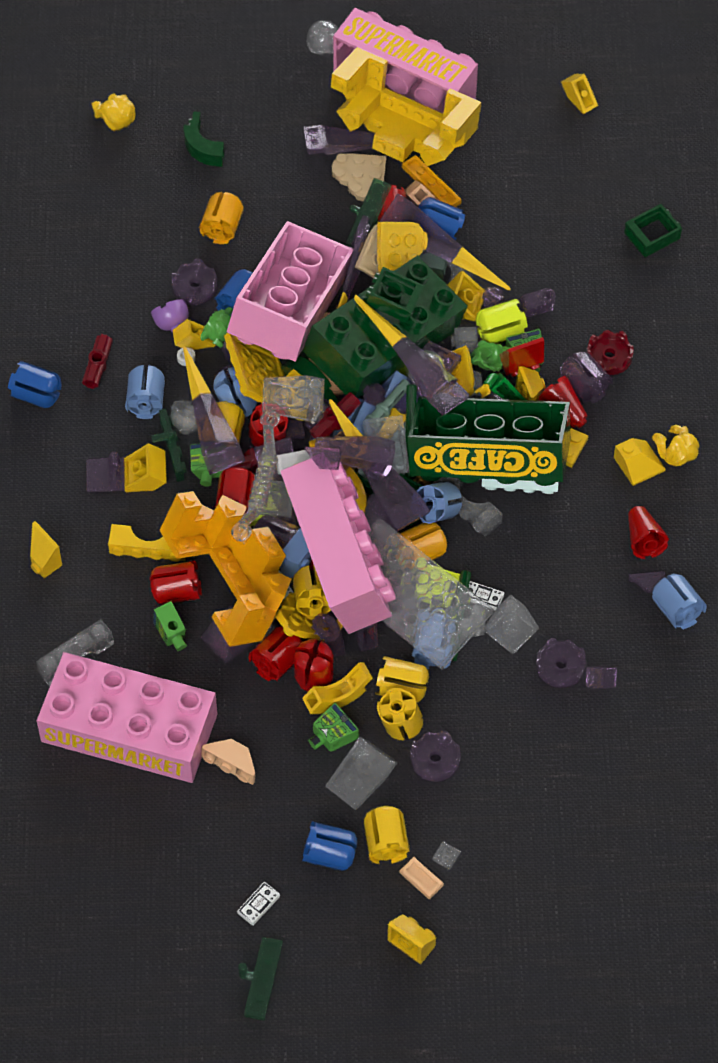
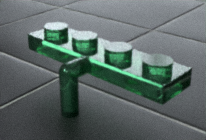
M374 178L362 207L350 206V211L358 216L346 241V245L362 251L368 234L374 227L392 187L391 184Z
M166 409L159 410V417L163 433L151 435L152 442L166 441L176 481H184V473L187 470L185 462L180 460V457H182L181 448L176 446L178 441L176 430L172 431L171 426H174L171 415L168 416Z
M262 937L254 972L247 971L245 963H240L238 966L240 978L252 980L244 1017L265 1021L283 946L282 940Z

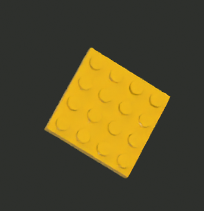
M230 333L225 334L226 348L229 351L230 361L234 366L235 376L238 379L241 393L257 402H271V404L277 405L280 408L283 407L287 415L292 417L282 399V384L285 375L279 358L258 345L244 344L239 341L237 336Z

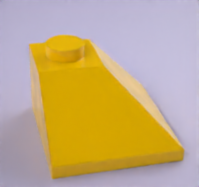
M460 271L447 285L468 306L463 319L476 321L477 313L481 309L487 292L464 271Z
M520 366L518 368L515 388L526 400L538 401V397L543 392V389H545V382L543 378H540L537 371Z
M631 438L615 446L614 459L632 486L666 470L645 440Z
M34 521L32 523L31 568L36 574H40L45 578L62 566L60 549L56 542Z

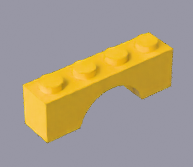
M111 525L108 542L110 554L116 556L129 555L135 558L149 557L155 560L169 559L174 562L186 561V557L176 559L164 537L155 541H144L135 536L131 526Z

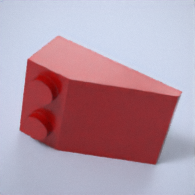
M543 337L507 349L499 354L506 376L509 374L512 377L517 376L520 366L532 370L540 368L539 364L544 362Z

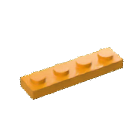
M415 155L402 163V169L414 180L422 183L437 200L454 207L461 204L462 199L426 166L419 157Z

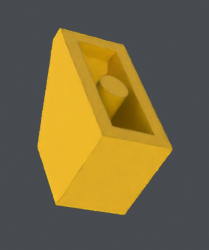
M574 74L561 82L568 99L583 114L598 106L585 74Z
M186 319L172 330L175 345L183 348L185 346L196 350L216 346L209 338L204 341L201 340V333L205 326Z

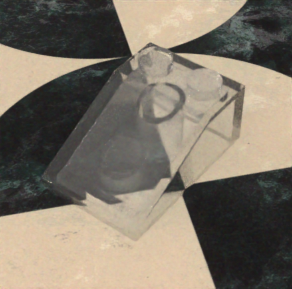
M307 375L264 378L262 412L317 422L323 412L325 379Z
M403 415L364 419L362 422L364 437L374 447L367 454L371 477L408 473L409 464Z
M359 737L325 787L357 810L387 779L397 762L367 739Z

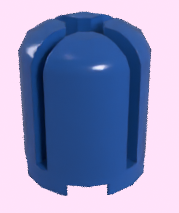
M427 197L417 207L414 223L420 224L419 226L422 227L427 235L452 244L457 239L454 235L463 226L465 214L462 213L464 210L435 198Z
M246 269L235 272L214 298L218 303L216 307L218 310H225L229 307L234 308L237 296L253 272Z
M20 361L18 363L20 367L15 374L11 373L8 389L11 390V395L9 396L42 408L51 407L60 395L56 391V389L61 390L60 376L57 373Z
M312 821L302 861L340 871L347 870L354 860L355 848L358 842L356 834L350 830Z

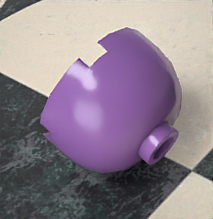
M183 299L167 302L166 306L162 309L158 306L151 311L156 325L162 330H171L172 333L173 329L189 317L188 307Z

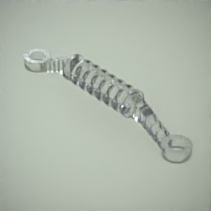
M274 409L266 410L260 417V422L263 425L264 448L262 454H260V461L254 476L255 480L251 488L252 493L248 501V511L231 530L232 536L238 542L249 538L252 533L249 525L267 507L266 503L270 495L269 490L272 487L274 471L278 463L273 428L279 423L280 416Z

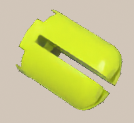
M517 299L481 309L477 313L476 325L480 326L477 330L482 340L496 344L505 341L506 337L525 333L524 328L528 327L525 313H521L517 306V303H520Z

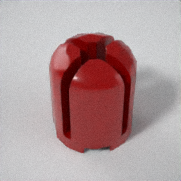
M267 402L255 408L251 414L249 438H252L251 442L255 447L263 449L265 447H273V444H283L288 425L287 413L283 407L280 408L277 405L271 404V402Z
M231 467L224 470L219 476L215 508L221 496L224 495L247 506L241 522L249 520L252 517L257 484L255 474L242 467Z
M196 561L157 566L152 570L150 574V587L152 595L158 604L163 605L170 601L176 603L201 599V580H199L198 573L195 572V569H198Z
M283 626L277 627L269 633L248 656L249 662L252 660L258 669L256 673L267 681L271 679L278 681L294 665V653L298 645L303 642L298 636L293 635L290 637L286 635L283 631Z
M309 639L299 644L294 653V677L300 688L308 692L313 686L330 685L334 674L332 649L323 641L318 646L317 639Z

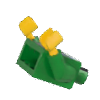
M501 373L489 374L483 385L475 390L476 394L478 392L481 393V399L485 398L492 391L499 399L526 400Z

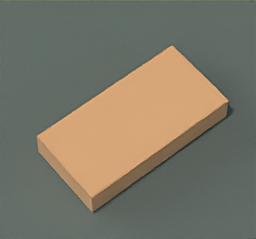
M415 857L400 870V874L428 899L443 887L444 883Z

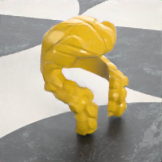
M114 93L108 97L109 100L102 104L99 101L92 103L95 118H103L105 124L112 131L122 130L135 120L134 104L128 100L126 95L117 96Z
M673 425L670 427L669 432L679 435L672 439L667 450V439L664 435L654 433L652 436V440L657 445L658 454L669 465L682 466L686 462L695 460L698 456L699 442L692 434H689L686 426Z

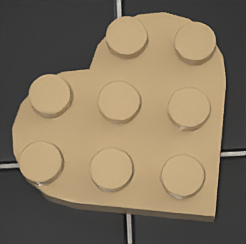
M338 154L332 164V176L340 181L341 185L348 186L349 193L351 192L356 197V200L363 202L371 201L370 192L372 190L375 192L377 187L384 186L386 156Z
M377 224L374 225L368 234L355 265V268L374 278L376 272L380 273L377 262Z

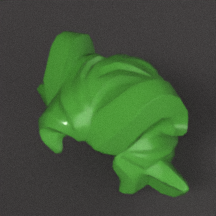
M229 307L225 310L214 311L201 333V340L204 341L209 338L213 341V344L222 348L225 341L224 335L227 334L231 319L230 315L233 309Z
M481 340L478 343V347L471 353L472 365H478L484 370L499 372L503 366L499 354L511 347Z

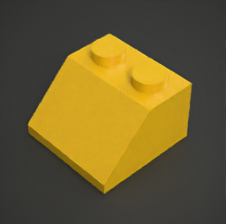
M148 443L123 459L125 492L154 491L166 484L165 450Z
M402 914L388 924V941L419 964L425 960L436 946V937L429 929L424 930L412 917H406Z

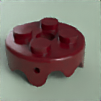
M605 330L599 336L593 334L590 337L587 347V360L590 366L601 374H620L629 368L632 363L634 348L629 343L625 332L613 333ZM611 352L615 356L607 357L605 353Z

